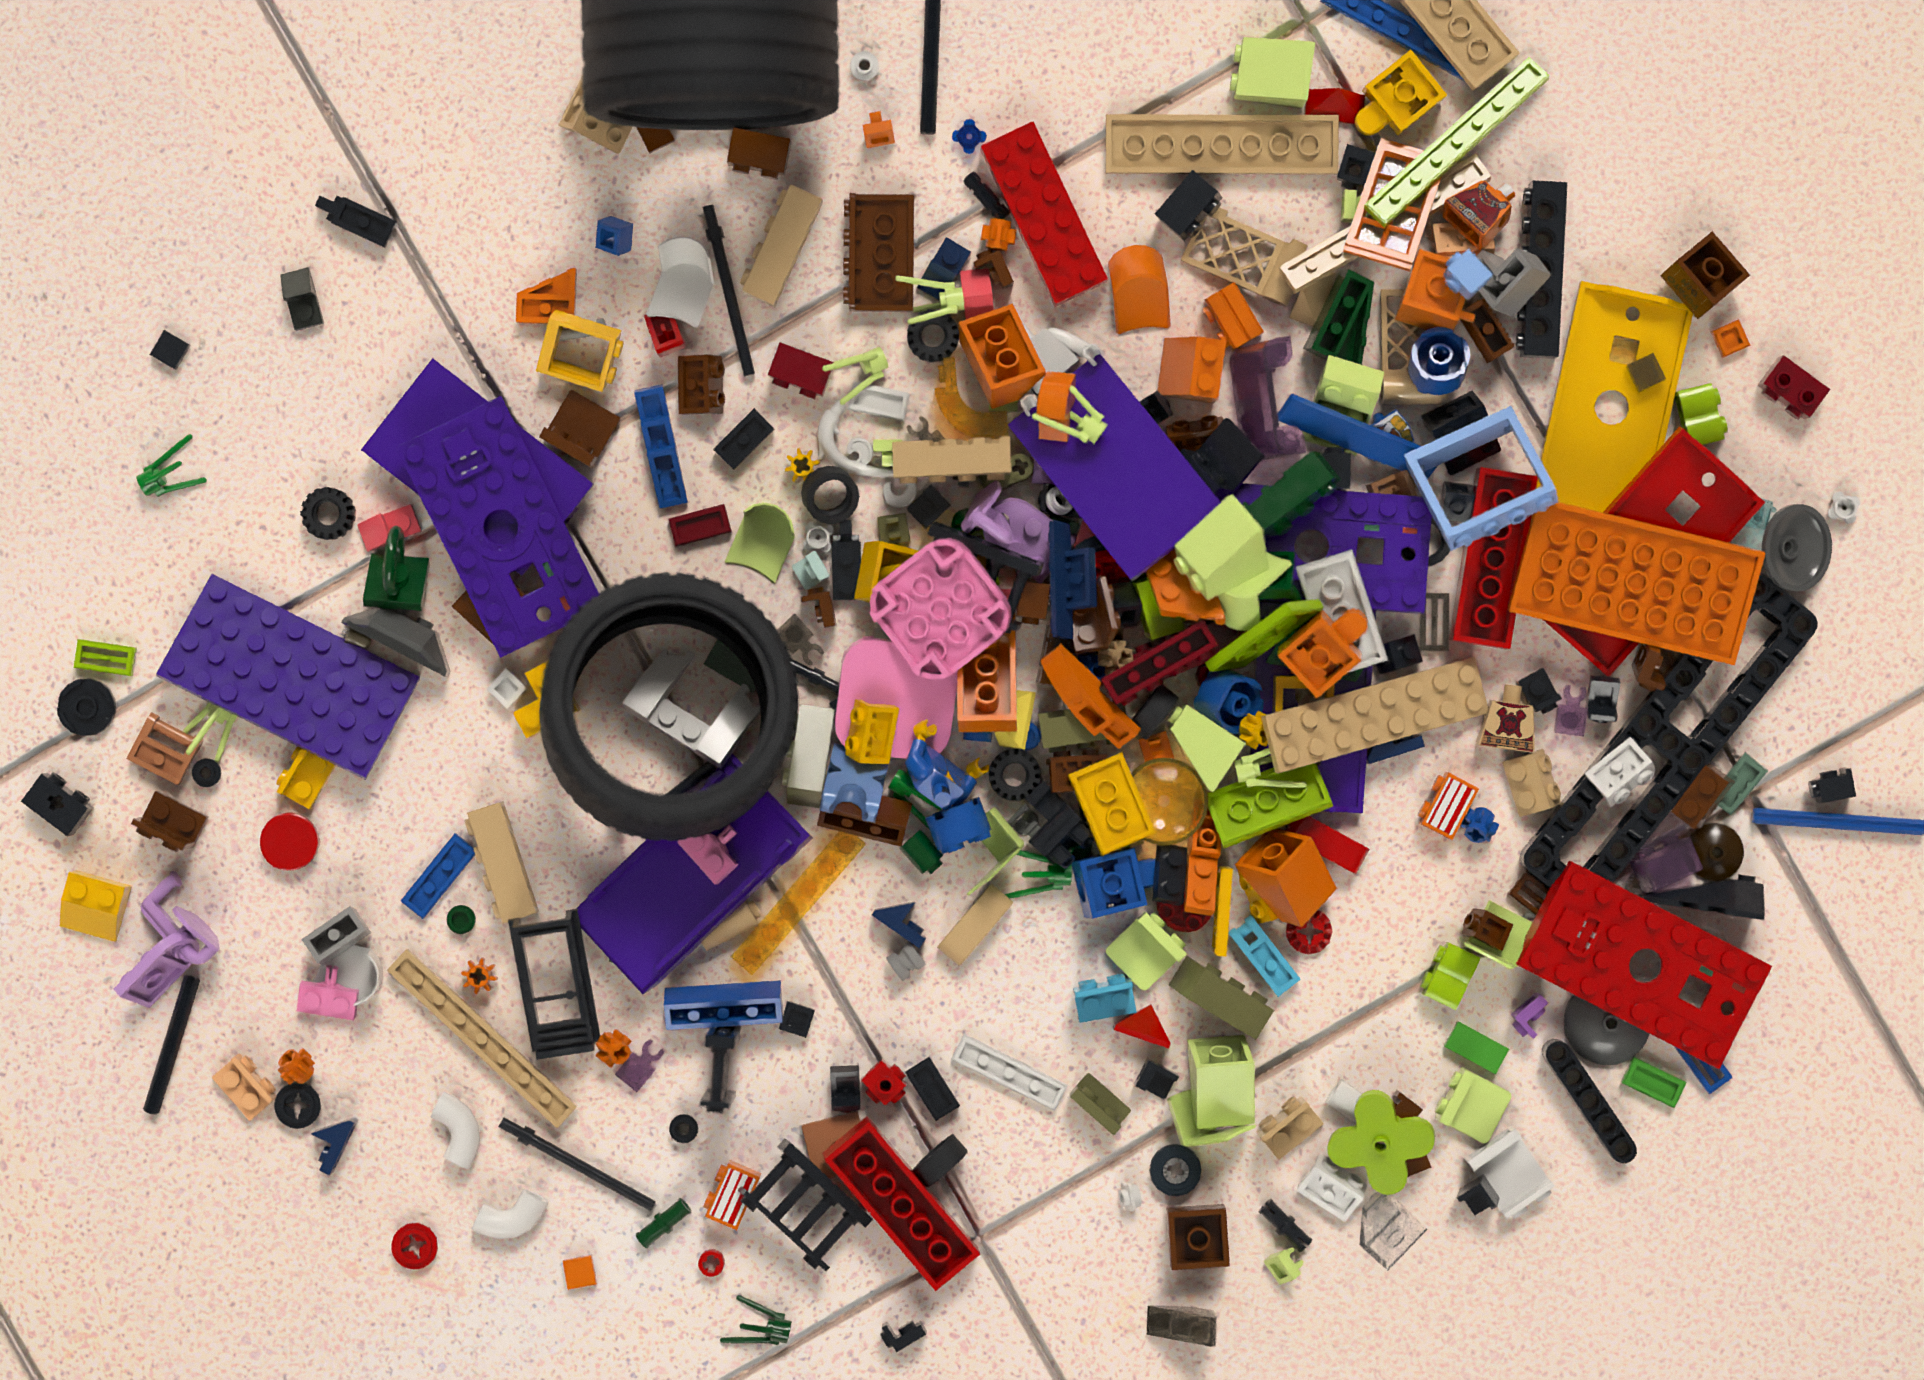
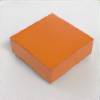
M1739 319L1711 331L1722 358L1751 346Z
M592 1255L563 1260L568 1290L597 1284Z

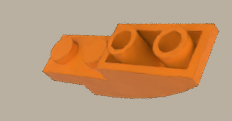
M1062 644L1058 645L1041 659L1040 662L1046 675L1061 699L1093 736L1101 732L1119 749L1138 735L1141 728L1099 690L1102 682Z
M1195 799L1187 844L1184 912L1213 916L1215 912L1218 858L1221 854V839L1206 801Z

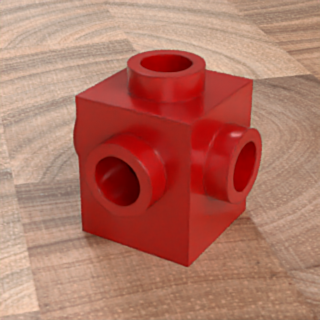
M883 1058L861 1078V1081L868 1088L865 1093L876 1104L881 1101L884 1105H887L891 1101L894 1105L906 1093L903 1090L906 1086V1082L903 1080L906 1074L895 1063L890 1066ZM888 1080L891 1086L885 1088L881 1085V1082Z

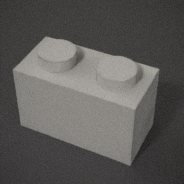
M349 906L301 940L316 962L324 966L368 936L371 931L357 910Z

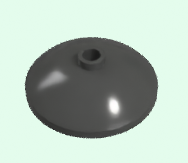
M1804 504L1785 506L1773 515L1766 526L1762 539V551L1766 552L1763 564L1768 576L1777 586L1787 591H1805L1815 586L1828 569L1832 555L1830 529L1824 517L1811 506Z
M1574 994L1566 1006L1564 1013L1566 1037L1572 1048L1590 1062L1600 1065L1623 1063L1638 1054L1648 1040L1649 1033ZM1609 1018H1614L1615 1026L1611 1029L1607 1028L1606 1021Z

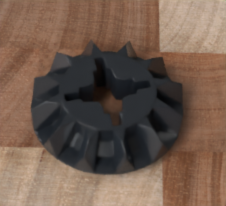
M297 1082L284 1086L276 1095L274 1109L278 1119L287 1127L294 1129L305 1128L311 1125L318 1118L322 1107L319 1094L312 1086L305 1083L298 1084ZM298 1093H300L301 1102L310 1106L302 1108L297 1117L296 1109L291 1107V1105H286V1103L289 1104L296 1101Z

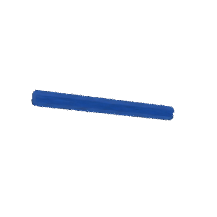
M1754 808L1752 812V822L1756 824L1924 835V820L1765 808Z

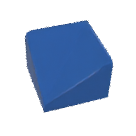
M613 216L598 220L595 248L617 256L630 252L632 248L633 223Z

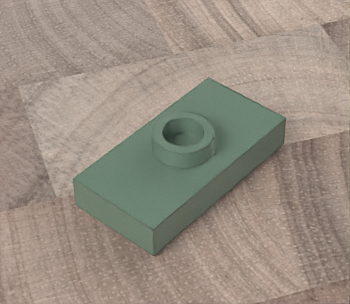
M1744 752L1726 774L1735 783L1718 806L1729 815H1732L1765 776L1768 769Z

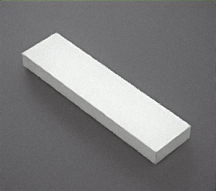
M965 1033L951 1058L952 1061L1053 1111H1056L1068 1086Z

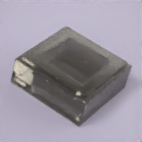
M1654 353L1626 366L1638 393L1666 380Z

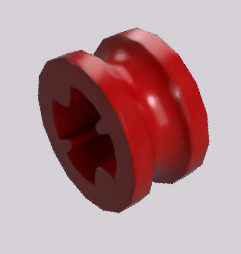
M716 1249L704 1251L698 1261L700 1271L708 1277L719 1275L725 1265L723 1254ZM709 1255L715 1256L714 1260L716 1258L719 1259L720 1263L716 1265L715 1270H708L709 1266L706 1268L703 1262L708 1260Z

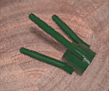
M737 1295L736 1299L774 1318V1320L768 1319L766 1327L744 1323L739 1325L740 1329L765 1333L766 1337L720 1338L721 1343H769L779 1345V1342L787 1344L792 1321L785 1320L784 1313L775 1312L757 1302Z

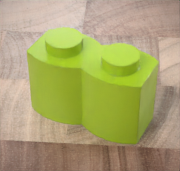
M1708 383L1676 391L1674 399L1681 427L1702 445L1724 440V433L1728 432L1725 417L1720 416L1717 405L1721 404L1718 389L1713 388L1712 384Z
M1446 942L1444 947L1439 945L1433 957V961L1436 962L1435 967L1431 973L1426 972L1420 987L1423 988L1422 995L1456 1010L1478 966L1480 957Z

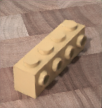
M791 184L788 191L785 189L781 191L776 205L780 206L776 217L772 215L769 217L764 229L768 233L764 243L758 242L752 258L756 259L751 270L746 268L741 278L740 284L743 285L742 292L775 308L823 204L822 198Z
M504 801L468 812V819H465V825L469 836H475L477 846L474 847V853L478 863L484 864L486 874L483 875V881L487 891L493 892L495 902H492V909L496 919L501 918L504 924L508 922V919L523 918L539 912Z

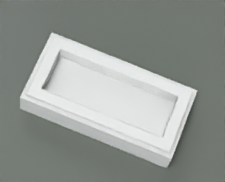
M853 381L851 391L862 382ZM870 384L849 400L847 410L904 422L910 393Z

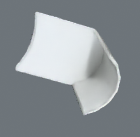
M677 236L666 239L658 245L662 272L646 315L649 317L675 318L697 328L714 285L708 250L700 241L691 237Z
M353 945L324 966L320 965L313 980L315 983L325 981L326 966L332 965V968L337 966L336 983L346 988L359 990L358 1001L354 1003V1007L365 1003L378 991L383 981V967L380 958L372 949Z

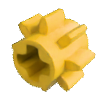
M797 448V456L793 458L787 455V459L791 461V466L786 467L785 472H794L793 482L797 481L798 477L803 478V481H805L808 475L814 471V466L820 464L819 460H811L812 450L807 455H804L800 448ZM804 459H808L807 465L810 467V470L808 472L803 470L800 474L797 473L796 461L802 462Z
M1257 711L1255 716L1248 713L1239 725L1241 733L1239 739L1245 741L1246 745L1253 749H1257L1259 744L1264 747L1268 744L1261 716L1266 714Z

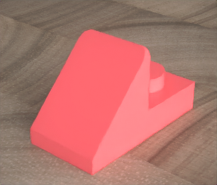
M412 504L385 514H377L357 524L367 552L385 546L389 530L393 526L402 528L404 538L422 532Z

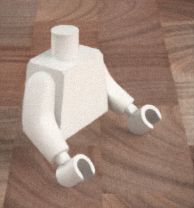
M1023 323L1046 372L1065 373L1079 362L1080 359L1078 357L1086 358L1093 366H1096L1097 363L1093 360L1094 357L1098 354L1105 355L1097 344H1089L1067 331L1058 328H1049L1048 330L1044 328L1034 335L1026 324ZM1043 378L1019 399L1027 416H1031L1029 410L1032 407H1037L1038 398L1036 396L1039 394Z

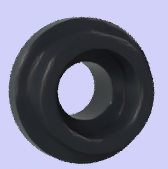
M201 759L192 768L193 780L201 787H212L221 778V767L213 759ZM205 767L211 771V775L207 779L201 774L202 769Z
M680 1114L673 1118L670 1123V1135L676 1142L689 1143L698 1134V1123L692 1116ZM686 1123L689 1126V1132L681 1133L679 1125Z

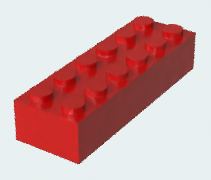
M1034 121L981 145L980 151L1054 307L1107 283L1108 277Z
M1484 467L1477 468L1473 485L1475 499L1471 519L1537 488V476ZM1532 515L1527 516L1524 521L1518 524H1510L1501 528L1492 536H1483L1473 541L1468 547L1464 545L1449 641L1505 650L1511 649L1516 613L1509 612L1507 609Z
M868 1116L823 1152V1157L827 1164L935 1291L980 1255L978 1246L930 1189L916 1176L913 1169Z

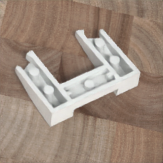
M663 649L623 701V707L629 713L722 769L759 715L760 706H752L746 696L750 689L743 683L710 727L666 699L696 656L695 653L686 651L685 656L668 654V649Z

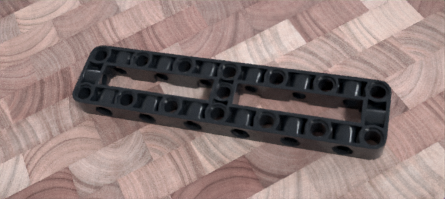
M1760 573L1758 582L1761 584V592L1754 596L1748 618L1757 610L1777 627L1687 737L1669 722V715L1681 701H1685L1706 676L1707 673L1705 671L1714 660L1681 653L1663 675L1666 683L1664 691L1656 688L1655 691L1648 693L1585 771L1587 772L1629 737L1641 749L1649 746L1667 761L1665 766L1584 864L1583 867L1612 883L1678 803L1704 766L1712 761L1816 632L1818 626L1816 616L1784 589L1777 586L1768 576ZM1799 616L1803 617L1806 621V628L1801 633L1794 627V621ZM1763 661L1770 667L1768 676L1764 678L1757 671L1758 665ZM1680 670L1686 671L1689 677L1687 684L1684 686H1680L1676 682V674ZM1727 706L1734 713L1732 720L1728 723L1724 722L1721 718V711ZM1644 715L1649 716L1652 720V726L1648 731H1643L1639 726V720ZM1669 733L1674 737L1675 742L1673 747L1667 750L1662 746L1661 742L1663 736ZM1692 751L1697 757V763L1692 768H1689L1685 765L1684 757L1688 752ZM1585 772L1520 853L1519 860L1522 867L1549 889L1566 867L1560 861L1559 851L1572 836L1575 837L1595 813L1597 810L1595 807L1604 797L1589 781ZM1652 797H1657L1661 803L1660 809L1655 813L1650 812L1648 809V801ZM1574 805L1579 810V817L1575 821L1570 822L1566 818V810ZM1616 842H1621L1624 846V853L1619 858H1614L1611 854V847ZM1533 851H1540L1543 861L1539 866L1533 867L1529 862V856Z

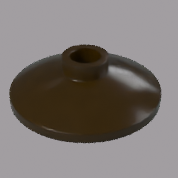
M1709 823L1703 825L1691 834L1686 844V859L1690 868L1695 874L1706 880L1718 881L1732 876L1739 869L1743 861L1744 847L1740 836L1735 830L1724 824ZM1715 847H1719L1722 851L1721 856L1718 858L1712 855V850Z

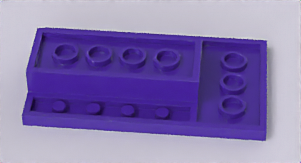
M1098 354L1093 359L1097 363L1096 366L1086 361L1071 373L1076 374V389L1083 395L1097 412L1104 416L1102 421L1107 424L1106 429L1095 444L1089 440L1084 443L1070 435L1067 442L1039 439V421L1032 418V415L1037 412V407H1032L1029 410L1031 416H1027L1025 412H1022L1007 425L1133 582L1171 552L1175 545L1221 502L1103 356ZM1075 398L1071 411L1081 418H1084L1086 414L1091 416ZM1070 418V428L1080 431L1077 429L1079 424Z
M432 358L362 447L361 451L418 494L395 447L489 401ZM515 423L566 525L579 509L577 506L595 484ZM506 510L492 511L484 520V534L489 541L495 544L509 543L518 532L517 519ZM533 563L516 570V572L523 576Z

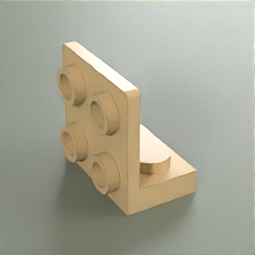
M581 77L558 126L581 134L610 151L619 154L630 134L632 126L604 122L585 113Z
M1295 1096L1291 1097L1281 1105L1283 1110L1278 1115L1273 1117L1270 1114L1258 1124L1260 1129L1256 1131L1278 1160L1324 1124L1302 1096L1297 1099Z

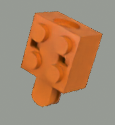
M1352 608L1333 621L1322 610L1278 647V657L1312 694L1318 698L1362 661V652L1354 642L1367 632V617L1361 610Z

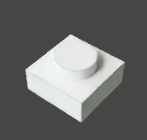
M506 668L486 690L506 709H509L528 687Z

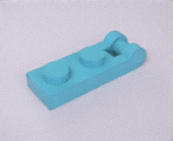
M1249 915L1244 919L1245 923L1237 929L1234 927L1228 934L1277 997H1279L1301 979L1255 919ZM1253 931L1257 939L1248 945L1244 938Z

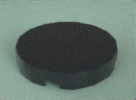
M92 678L77 679L69 683L61 691L58 698L57 715L62 725L77 735L89 736L101 733L114 720L116 699L111 689L101 681Z

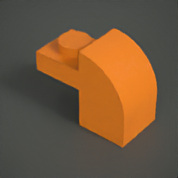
M1046 372L1039 390L1037 415L1070 427V410L1075 402V396L1071 393L1069 387L1074 386L1076 388V374ZM1039 422V439L1067 442L1070 438V434Z

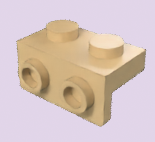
M1544 749L1502 762L1519 817L1551 809L1561 803L1560 788L1554 782L1551 773L1552 763L1549 756L1545 754Z

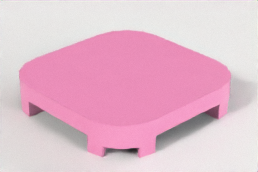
M951 538L938 539L925 545L915 555L883 580L879 581L872 589L873 592L870 598L871 612L869 613L874 623L877 621L912 667L910 670L918 677L921 676L930 680H942L958 671L998 640L1006 632L1011 621V606L1006 596L970 549L962 542Z
M862 636V639L852 643L844 651L841 660L842 665L834 717L835 731L841 744L845 746L851 724L850 713L854 707L855 700L859 699L869 704H886L899 707L890 757L907 759L913 739H917L913 727L926 719L928 720L927 727L935 724L937 732L935 735L926 738L925 742L938 753H941L947 746L951 736L957 691V671L942 680L918 677L910 670L912 667L891 640L874 638V636Z

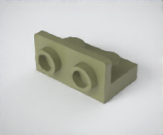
M1086 1073L1069 1093L1070 1098L1112 1135H1115L1121 1128L1120 1123L1131 1112L1126 1104L1090 1073Z

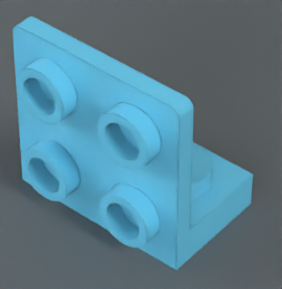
M1124 974L1107 976V982L1096 983L1095 979L1078 982L1079 987L1073 988L1079 1023L1137 1012L1132 990L1131 978H1125Z

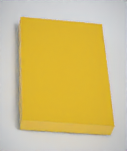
M1122 752L1068 774L1101 856L1156 833Z
M1220 865L1217 867L1211 951L1216 956L1227 957L1233 868Z

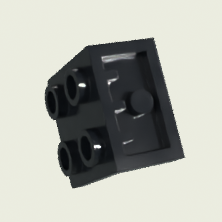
M1472 390L1421 415V419L1427 430L1437 440L1487 417L1488 413L1485 405ZM1498 439L1444 462L1448 474L1452 476L1499 453L1501 447Z
M1225 418L1198 450L1182 449L1180 452L1213 494L1224 499L1236 492L1264 458V454L1228 418Z

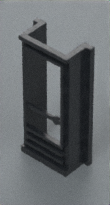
M578 909L566 910L564 919L521 925L520 918L508 919L532 1052H536V1059L540 1060L594 1051L595 1042L598 1041L601 1034ZM565 932L576 991L568 990L562 994L535 998L524 938ZM577 996L581 1018L539 1023L536 1003L563 998L570 1000Z

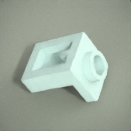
M815 550L792 565V569L805 590L831 577Z

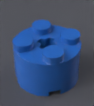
M1435 327L1424 331L1412 346L1408 363L1409 376L1417 390L1423 394L1428 393L1432 395H1444L1458 390L1465 379L1470 362L1468 343L1462 336L1460 338L1449 328Z
M1231 669L1215 672L1209 671L1199 688L1198 695L1193 701V706L1200 714L1229 733L1238 734L1240 733V722L1248 713L1255 716L1257 711L1262 712L1264 700L1260 699L1262 688L1256 680Z
M979 797L972 798L964 804L953 805L947 810H941L925 817L936 848L941 850L942 854L964 848V841L976 843L991 837L989 831L992 829Z

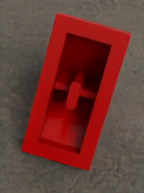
M643 315L656 353L660 358L687 347L675 318Z

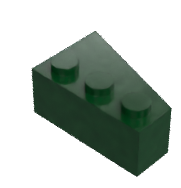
M1350 269L1340 270L1303 349L1324 360H1327L1328 355L1362 365L1364 346H1366L1367 341L1366 331L1368 319H1370L1374 282Z
M1309 452L1282 473L1283 477L1271 487L1267 484L1260 489L1262 495L1253 503L1248 505L1244 501L1241 504L1263 529L1264 535H1284L1293 527L1292 521L1299 515L1301 517L1306 516L1315 508L1314 502L1321 496L1323 498L1328 497L1337 489L1335 484L1341 478L1320 452Z

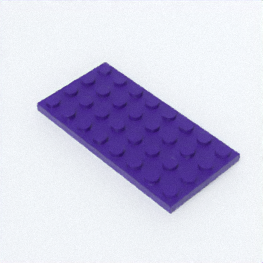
M211 574L156 673L157 677L365 780L420 680V676L357 645L345 643V639L214 574Z

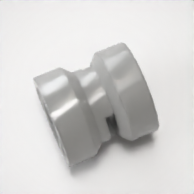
M911 942L903 945L899 955L892 953L886 957L901 981L910 976L911 969L912 971L914 969L919 970L926 965Z

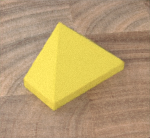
M1017 690V731L994 732L999 746L1025 750L1035 692Z

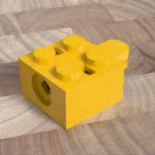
M1409 50L1365 85L1362 92L1369 99L1370 103L1357 113L1355 127L1362 135L1372 136L1386 125H1389L1396 135L1399 136L1444 100L1447 94L1414 52Z

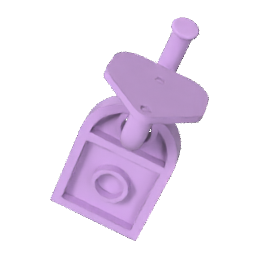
M995 480L974 497L961 524L962 531L969 533L978 525L983 529L986 541L1043 562L1044 566L1041 574L1036 577L1032 575L1031 577L1036 582L1042 583L1050 573L1048 566L1050 560L1048 532L1049 521L1053 520L1022 499L1007 498L995 502L1002 489L1001 484ZM1071 534V545H1072V544L1075 542V540H1076V538H1075V536H1074L1073 534Z
M171 871L170 875L162 880L141 904L143 915L164 939L158 942L150 951L144 953L140 962L131 971L124 974L120 979V983L114 988L119 997L148 1008L166 992L191 964L200 965L206 963L220 949L216 934L196 914L175 906L172 911L183 924L179 928L159 905V902L174 887L182 885V881L175 871ZM197 938L206 944L200 951L199 943L196 941Z

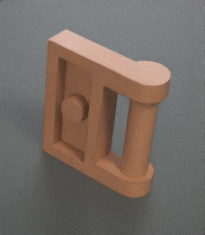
M151 712L126 759L176 785H180L195 755L201 748L204 739L202 738L190 755H187L186 752L182 754L150 737L153 730L187 747L191 745L196 735L192 737L160 720V716Z

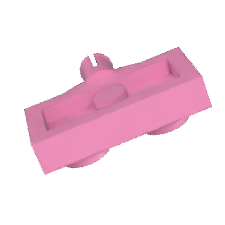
M730 825L718 836L709 833L696 838L689 837L686 840L677 841L716 885L739 865L730 856L725 846L737 834L736 830H733L734 828Z
M327 965L325 981L317 983L301 981L297 1011L354 1021L357 1006L353 1007V1005L358 1001L359 990L346 988L336 983L338 967L334 966L332 968V965Z

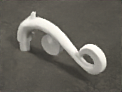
M838 399L830 410L826 409L818 426V459L821 460L826 456L836 467H840L847 473L857 476L893 477L892 468L868 465L873 457V448L864 438L857 437L851 439L847 444V454L851 455L853 452H857L859 454L857 460L846 458L838 450L834 442V433L839 434L837 427L838 422L841 420L839 416L846 409L847 405H841ZM886 482L883 488L885 501L895 508L909 506L917 495L916 483L906 484V491L902 495H895L891 490V482Z

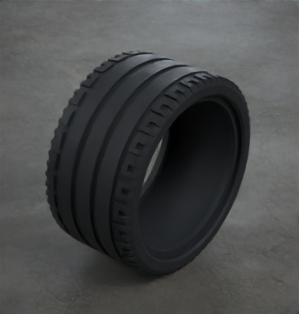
M581 0V30L584 33L581 37L582 61L585 63L582 66L584 111L598 120L612 124L670 130L770 128L802 124L825 118L836 112L839 108V64L836 62L839 59V35L836 32L838 30V0Z
M670 572L650 573L649 577L640 575L624 580L622 584L616 583L601 591L599 596H594L586 602L562 629L561 634L552 646L542 678L539 711L541 738L548 762L566 793L573 798V801L587 814H591L595 820L609 828L610 826L615 828L620 833L632 837L639 836L641 839L660 841V839L667 841L686 840L689 837L696 838L712 833V831L719 830L734 822L735 819L748 812L772 785L789 752L795 735L799 713L798 682L795 667L791 662V655L785 641H782L780 638L781 634L772 621L764 617L765 613L751 600L749 602L746 601L743 594L738 593L729 586L725 588L721 586V582L707 577H703V579L696 578L695 574H683L677 572L676 575H670ZM649 625H681L713 636L726 645L741 660L749 672L758 694L761 722L756 747L735 772L721 782L700 791L668 795L634 788L611 775L596 761L580 736L573 710V693L582 671L591 658L617 636Z

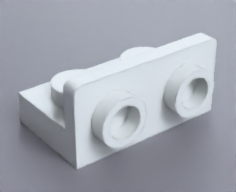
M1629 737L1585 772V775L1604 796L1608 805L1612 807L1616 803L1624 802L1630 796L1631 791L1638 785L1642 786L1648 783L1656 769L1653 761Z
M1319 1153L1314 1165L1300 1182L1296 1191L1346 1222L1363 1200L1368 1185L1359 1175L1350 1173L1343 1167L1336 1165L1330 1157Z

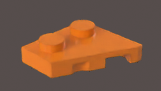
M570 268L562 274L548 278L538 285L518 292L516 298V323L548 324L549 317L555 309L575 315L577 269Z

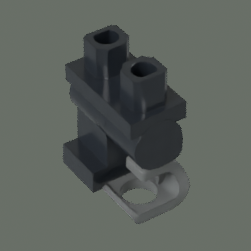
M1043 780L1026 800L1048 821L1041 827L1036 813L1024 804L1007 822L1020 835L1030 836L1031 839L1028 842L1053 865L1056 863L1067 869L1075 859L1068 849L1075 842L1085 849L1094 841V838L1088 830L1089 826L1057 793H1051L1050 786Z

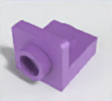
M1535 992L1510 1014L1515 1020L1512 1026L1522 1037L1528 1034L1534 1039L1537 1036L1536 1032L1527 1022L1530 1019L1532 1021L1537 1020L1546 1011L1543 1007L1548 1002L1538 992Z

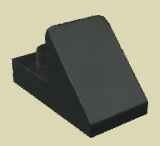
M306 267L281 274L283 300L288 304L294 330L299 331L324 324L310 268Z

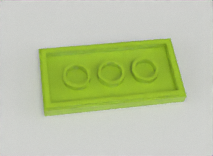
M1320 599L1286 602L1206 661L1205 664L1209 671L1212 672L1246 667L1321 612L1324 608Z
M1316 763L1281 773H1275L1273 767L1261 772V776L1256 777V779L1305 782L1307 784L1305 788L1271 786L1247 788L1246 782L1238 783L1237 781L1203 795L1224 849L1333 807Z

